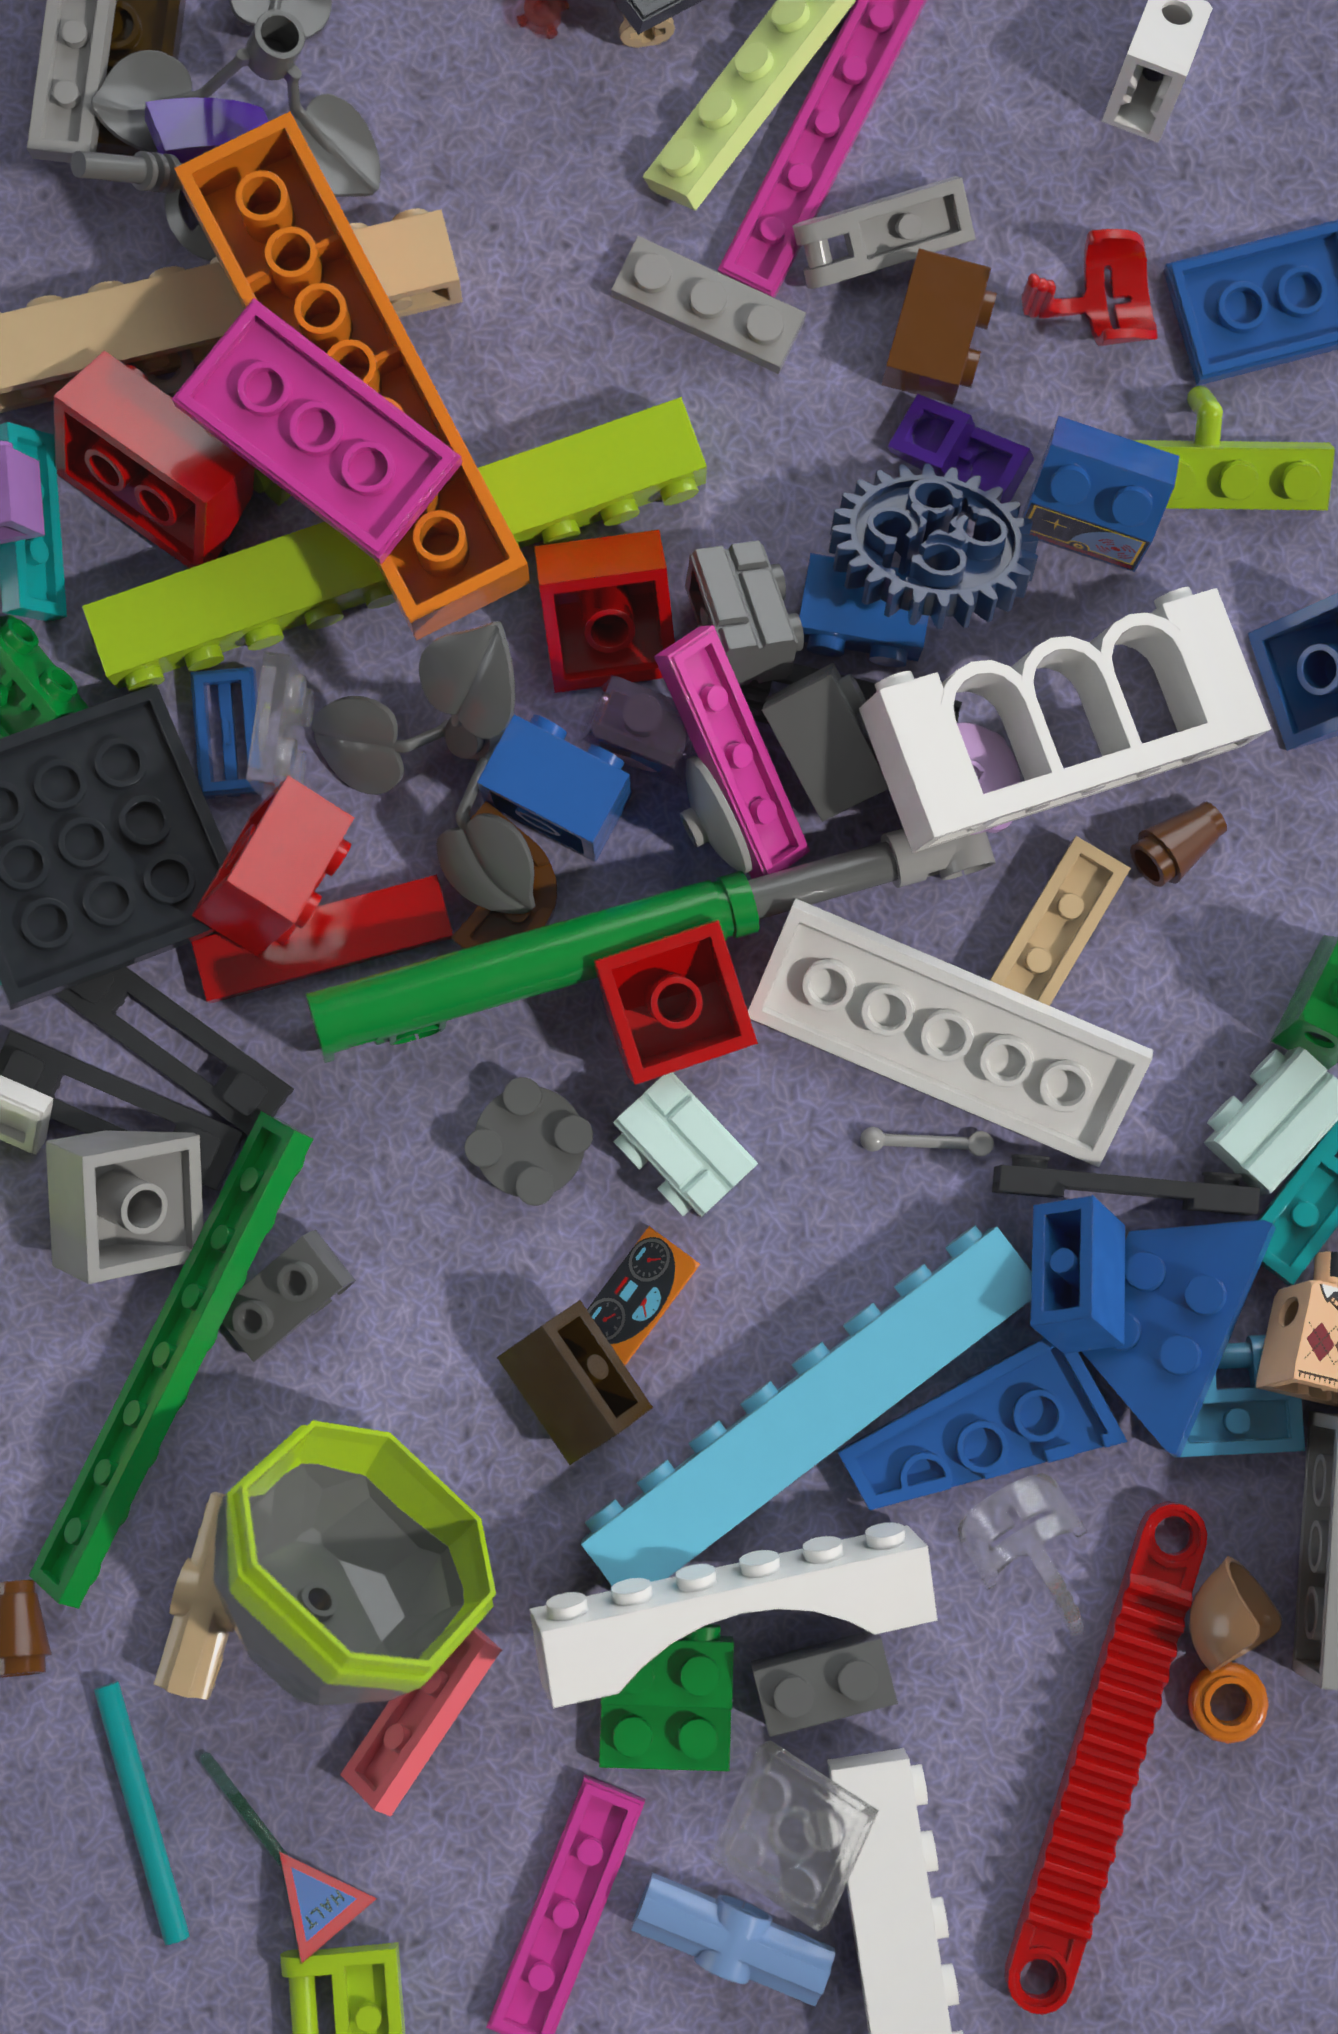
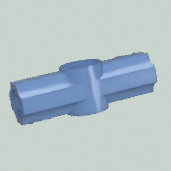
M652 1872L631 1925V1931L694 1956V1961L699 1966L721 1978L740 1984H747L750 1979L807 2004L816 2006L831 1973L836 1954L834 1947L827 1945L825 1942L817 1941L801 1932L793 1931L772 1922L773 1919L769 1914L749 1903H745L744 1908H742L744 1901L727 1895H719L716 1899Z

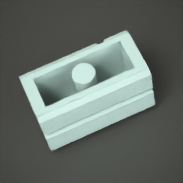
M1300 1046L1288 1050L1285 1055L1277 1049L1272 1051L1251 1073L1250 1077L1257 1083L1252 1091L1241 1102L1234 1095L1231 1096L1207 1122L1215 1131L1205 1140L1204 1144L1236 1174H1242L1241 1179L1250 1187L1260 1188V1195L1272 1193L1338 1121V1079L1328 1073L1327 1069Z
M673 1072L659 1078L613 1122L622 1133L613 1141L615 1145L639 1170L649 1162L660 1173L665 1181L657 1188L658 1191L682 1216L693 1209L702 1217L758 1165L754 1158Z

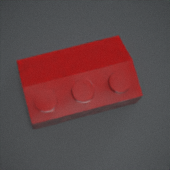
M104 350L54 395L57 475L188 568L217 559L253 495L255 467L175 407L171 400L172 397L150 383L138 368L123 364Z

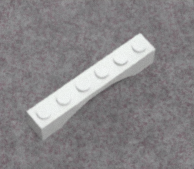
M880 1523L867 1528L865 1535L842 1540L833 1536L817 1537L806 1541L802 1549L779 1554L771 1550L753 1551L743 1555L739 1560L740 1562L716 1568L708 1564H695L681 1568L676 1572L675 1577L652 1582L644 1578H631L617 1582L611 1587V1591L589 1596H585L582 1593L569 1592L553 1596L547 1600L546 1605L530 1608L541 1684L553 1708L618 1694L645 1664L671 1643L704 1625L741 1613L773 1609L814 1611L849 1621L875 1635L937 1621L928 1546L908 1525Z

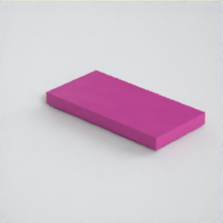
M254 298L171 399L175 407L380 564L384 562L462 464L459 454Z

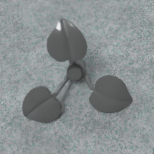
M229 0L231 10L236 18L254 28L245 48L239 49L235 57L203 87L191 92V77L181 62L162 51L144 50L132 53L121 59L112 68L103 85L91 100L94 114L116 138L138 150L158 153L145 122V102L189 97L209 98L242 67L249 66L252 72L262 79L274 81L284 78L287 81L289 110L296 118L295 121L335 197L371 196L377 192L380 186L381 168L378 151L372 134L359 112L348 102L332 94L316 96L308 104L306 110L303 109L300 103L299 79L302 72L295 63L305 40L319 33L326 25L331 13L332 0Z
M496 621L474 629L446 634L434 640L423 651L419 661V677L424 694L437 710L452 714L449 720H445L439 726L412 738L397 740V720L387 706L368 697L347 696L334 700L321 708L313 718L312 731L314 732V740L335 774L349 787L365 794L378 795L386 793L401 781L404 765L399 753L410 752L442 737H445L446 744L454 755L463 759H477L478 764L455 815L459 827L447 829L437 839L438 860L450 884L469 901L495 912L522 914L531 911L536 906L533 898L534 864L526 840L512 823L500 816L482 813L476 815L473 819L470 818L471 808L480 790L477 781L494 752L493 748L497 746L509 725L515 708V681L511 654L502 623Z

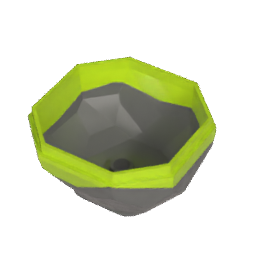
M311 1421L308 1425H301L225 1494L218 1512L213 1581L221 1603L249 1658L283 1690L299 1701L313 1705L389 1701L418 1689L430 1679L494 1607L492 1599L496 1595L482 1519L390 1432L320 1421Z

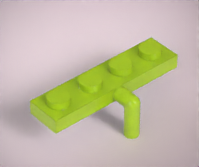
M1195 386L1187 395V402L1197 416L1195 441L1133 440L1179 456L1175 486L1166 509L1328 510L1335 455L1333 445L1330 442L1220 441L1223 409L1211 391L1205 386Z

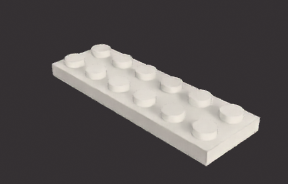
M795 899L748 1010L750 1019L1097 1167L1100 1166L1153 1057V1050L799 899Z

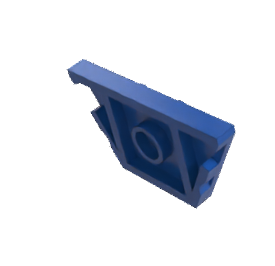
M1265 1220L1136 1230L1129 1231L1125 1240V1346L1082 1351V1353L1168 1453L1176 1457H1181L1276 1229L1273 1223Z

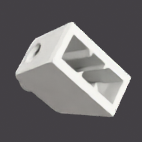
M1148 0L1102 122L1159 143L1211 14L1212 6L1209 2L1205 0ZM1146 67L1162 73L1164 76L1161 81L1154 82L1146 79L1142 75V71Z

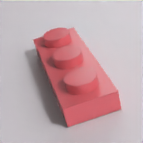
M477 1627L471 1631L422 1687L389 1700L340 1775L373 1810L390 1817L392 1816L502 1649Z

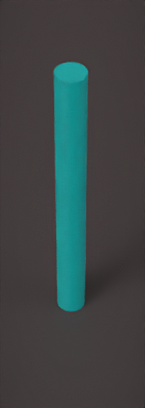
M116 1681L93 1690L165 1945H171L189 1938L190 1933L120 1683Z

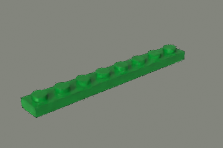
M262 1111L260 1112L28 1575L58 1604L79 1609L89 1587L97 1579L101 1563L119 1527L126 1521L131 1503L148 1469L155 1463L160 1445L177 1411L185 1403L189 1387L206 1353L214 1345L218 1329L235 1295L243 1287L247 1271L265 1235L272 1229L276 1213L293 1179L303 1167L305 1155L313 1138L274 1116Z

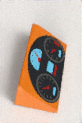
M650 1226L587 1309L624 1365L628 1363L700 1266L699 1262Z

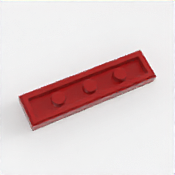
M436 874L318 906L307 924L302 929L296 926L289 939L283 945L274 941L258 956L220 933L203 937L191 943L206 1001L211 1004L452 939L451 937L454 934L439 878Z

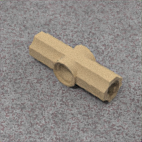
M218 1492L210 1494L209 1501L206 1503L203 1521L198 1530L192 1558L186 1559L179 1574L170 1605V1614L174 1615L154 1681V1685L165 1689L166 1692L186 1698L207 1700L211 1697L223 1661V1653L229 1633L235 1631L224 1610L213 1581L217 1518L223 1497L225 1496V1494Z

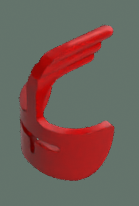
M1099 229L1088 232L1084 250L1085 292L1083 297L1053 298L1056 291V285L1053 280L1039 278L1035 273H1031L1028 276L1021 295L1024 315H1028L1031 318L1045 319L1085 314L1090 322L1091 331L1098 346L1158 339L1157 325L1153 317L1148 289L1146 248L1143 238L1135 231L1127 229ZM1104 269L1110 271L1113 299H1131L1130 303L1114 305L1118 329H1113L1110 322L1105 292Z

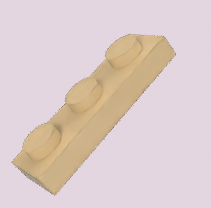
M1075 836L989 980L1050 1006L1131 868Z

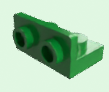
M13 615L0 616V738L89 708L77 693L78 688L72 677L54 665L38 645L39 641L35 632L25 622Z

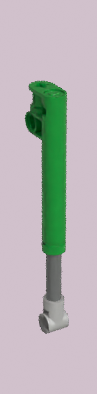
M901 828L883 833L880 843L750 880L747 879L743 871H737L719 876L717 881L705 880L366 976L337 986L306 993L307 1004L324 1063L334 1061V1053L372 1041L376 1045L389 1042L390 1045L408 1043L416 1040L415 1034H418L419 1039L443 1031L448 1020L598 978L594 960L714 920H719L725 941H727V937L730 936L738 938L759 932L760 919L790 911L795 899L812 905L892 882L896 888H901L925 881L927 877L940 874L941 880H950L963 876L962 870L965 875L994 865L996 861L986 832L967 835L912 853L905 831Z

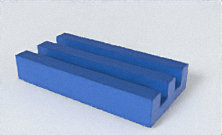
M253 667L190 672L198 780L205 799H214L216 796L236 797L240 796V794L249 793L253 795L265 794L255 669ZM241 682L249 779H239L232 683ZM207 685H218L225 781L214 782Z

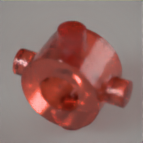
M525 0L524 13L517 16V22L520 28L528 26L533 32L545 34L547 39H553L558 35L557 28L561 23V12L569 9L568 1Z

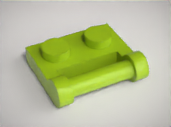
M398 1942L318 1949L303 1963L301 1962L299 1949L288 1950L280 1954L281 1975L289 1980L292 2034H319L315 1976L332 1975L336 2034H405Z

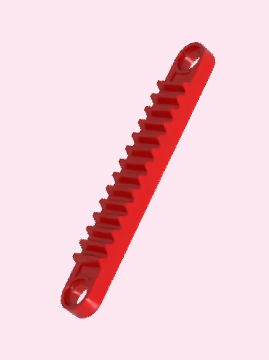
M1166 1501L1155 1504L1145 1512L1139 1523L1007 1956L1004 1972L1007 1988L1018 2006L1029 2013L1044 2015L1057 2011L1067 2002L1073 1990L1086 1943L1092 1937L1094 1917L1099 1914L1100 1897L1108 1884L1109 1867L1115 1861L1116 1844L1124 1831L1123 1821L1131 1808V1794L1139 1781V1768L1147 1755L1146 1745L1148 1738L1154 1731V1718L1162 1705L1163 1688L1169 1682V1669L1171 1662L1177 1655V1642L1185 1629L1186 1612L1191 1608L1193 1602L1192 1592L1205 1553L1208 1533L1205 1523L1199 1514L1178 1502ZM1171 1516L1180 1517L1188 1525L1190 1531L1189 1541L1181 1551L1165 1553L1156 1543L1155 1530L1163 1519ZM1036 1959L1046 1960L1052 1963L1056 1969V1981L1053 1987L1042 1994H1031L1024 1990L1020 1983V1976L1024 1966Z

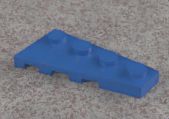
M1041 1337L843 1447L837 1453L867 1508L873 1510L949 1490L951 1487L994 1478L1009 1474L1011 1471L1045 1462L1058 1461L1073 1457L1075 1454L1101 1447L1106 1448L1128 1441L1079 1353L1064 1354L1045 1337Z

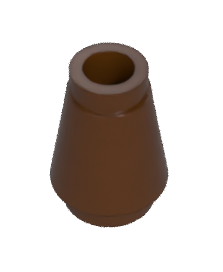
M1204 801L1197 807H1193L1140 831L1138 841L1130 848L1132 860L1142 876L1154 886L1162 887L1167 882L1178 883L1218 838L1227 831V824L1220 811L1213 804Z
M15 1580L0 1582V1678L46 1673L45 1657L51 1656L52 1653L38 1594L35 1590V1581Z

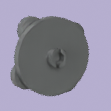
M519 1077L510 1081L505 1087L504 1093L494 1098L485 1107L477 1121L475 1131L467 1137L464 1149L468 1160L480 1167L484 1176L495 1187L507 1194L519 1197L528 1205L539 1206L548 1202L554 1192L564 1187L575 1176L582 1163L585 1151L593 1141V1130L589 1122L580 1117L565 1098L549 1089L539 1087L530 1078Z

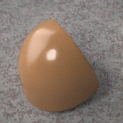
M1227 1556L1203 1583L1195 1595L1190 1610L1189 1628L1192 1643L1200 1660L1210 1672L1222 1668L1276 1635L1282 1627V1617L1264 1589L1239 1561L1230 1556Z

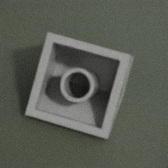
M104 1130L46 1141L53 1267L87 1284L185 1264L203 1228L200 1135L190 1132Z

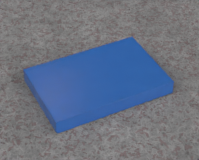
M1338 220L1167 263L1163 269L1196 386L1338 350Z

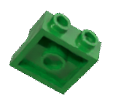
M704 1625L671 1643L645 1664L618 1694L601 1697L599 1768L730 1772L733 1636H720V1625Z

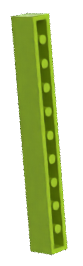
M682 397L478 468L519 548L543 540L545 545L569 542L581 534L580 527L603 520L605 526H614L627 522L640 513L638 507L662 499L664 505H675L684 502L698 494L697 486L706 484L707 465ZM324 521L83 605L82 608L106 677L117 689L127 686L129 692H135L155 684H161L165 680L163 673L186 665L189 671H200L213 667L225 659L223 652L247 644L249 650H260L273 646L284 639L283 631L306 624L308 629L314 630L333 625L344 617L343 610L366 603L367 608L376 609L396 601L375 560Z

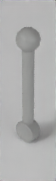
M868 1127L863 1130L860 1136L863 1148L871 1152L878 1151L883 1146L969 1150L974 1156L981 1157L989 1154L994 1145L991 1135L984 1131L975 1132L970 1137L888 1134L883 1133L877 1127Z

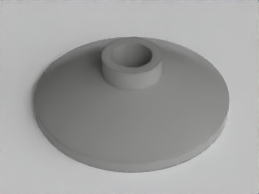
M697 756L688 758L686 760L685 777L691 808L681 812L680 818L690 840L696 848L708 842L716 853L734 869L743 871L744 874L752 870V861L749 850L727 800L705 764Z

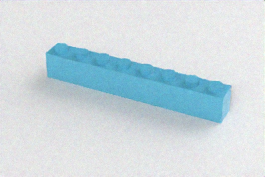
M976 1225L969 1228L945 1247L951 1256L949 1260L933 1272H930L927 1266L923 1264L908 1274L894 1286L900 1297L886 1308L879 1311L874 1303L865 1307L843 1325L849 1334L844 1340L830 1350L827 1349L823 1342L811 1348L792 1364L798 1375L777 1390L771 1381L764 1384L740 1403L746 1412L743 1417L727 1429L720 1420L716 1421L688 1443L695 1453L674 1468L667 1459L642 1477L637 1484L643 1493L623 1508L614 1499L586 1520L585 1524L591 1532L582 1539L581 1545L609 1583L613 1586L617 1582L631 1578H644L652 1582L670 1577L1031 1300L1032 1272L999 1228H989L983 1234Z

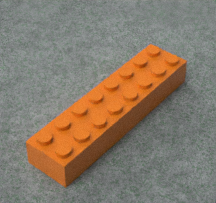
M291 111L175 167L174 170L185 197L242 307L245 309L253 298L461 456L462 464L384 562L380 564L375 560L416 641L530 584L527 561Z

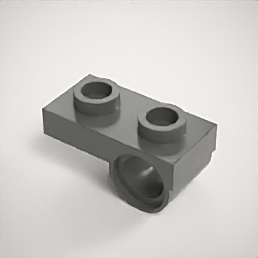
M312 1230L300 1237L241 1288L235 1295L222 1323L250 1359L255 1362L272 1350L309 1317L332 1302V1296L336 1293L338 1295L342 1294L356 1280L317 1230Z

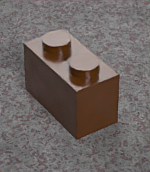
M918 249L888 357L882 386L916 395L920 394L949 404L954 403L959 385L971 388L981 351L970 348L975 327L987 330L997 292L986 290L991 267Z

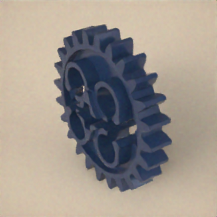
M930 464L924 465L922 475H913L908 467L899 465L897 478L893 479L884 471L878 470L875 474L874 485L859 479L856 482L854 494L843 493L840 508H835L829 553L835 554L834 571L847 572L844 584L846 589L864 587L862 603L865 605L880 599L886 602L884 616L890 617L902 609L908 611L909 624L914 626L919 622L922 615L931 616L937 629L943 628L946 617L953 616L963 628L969 627L972 613L990 622L993 620L996 607L1009 612L1012 610L1015 597L1024 598L1028 583L1032 581L1038 558V555L1035 553L1039 539L1036 536L1030 535L1033 524L1032 519L1018 518L1021 507L1018 501L1000 503L1003 488L1000 486L985 492L979 489L981 476L975 475L965 483L958 480L957 469L953 467L947 471L944 477L936 476ZM961 510L966 512V514H970V519L975 522L972 538L966 533L969 517L964 514L958 518ZM894 551L901 556L898 572L904 575L909 571L905 581L896 576L895 570L891 568Z

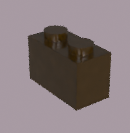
M581 1300L496 1357L569 1465L618 1435L653 1408Z

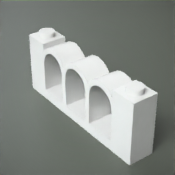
M1190 587L1173 590L1154 600L1156 610L1152 613L1129 614L1113 623L1090 642L1071 636L1050 638L1034 647L1012 667L992 660L974 661L956 670L942 683L938 672L914 679L912 671L900 672L875 684L877 692L859 708L912 853L1237 749L1271 730L1217 588L1194 595ZM1114 645H1125L1134 648L1147 658L1155 671L1178 731L1177 733L1142 744L1114 672L1112 661ZM1048 668L1060 672L1071 681L1080 697L1102 757L1063 769L1036 698L1033 683L1036 669ZM971 692L984 697L994 705L1002 719L1025 781L983 794L956 723L953 708L956 693Z

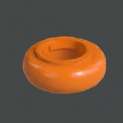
M1230 1662L1214 1672H1210L1207 1667L1201 1670L1191 1683L1187 1698L1189 1714L1197 1729L1211 1740L1226 1744L1243 1742L1256 1734L1266 1720L1269 1707L1267 1691L1259 1676L1245 1665ZM1230 1683L1236 1684L1245 1692V1709L1233 1721L1219 1720L1211 1712V1697L1220 1686Z

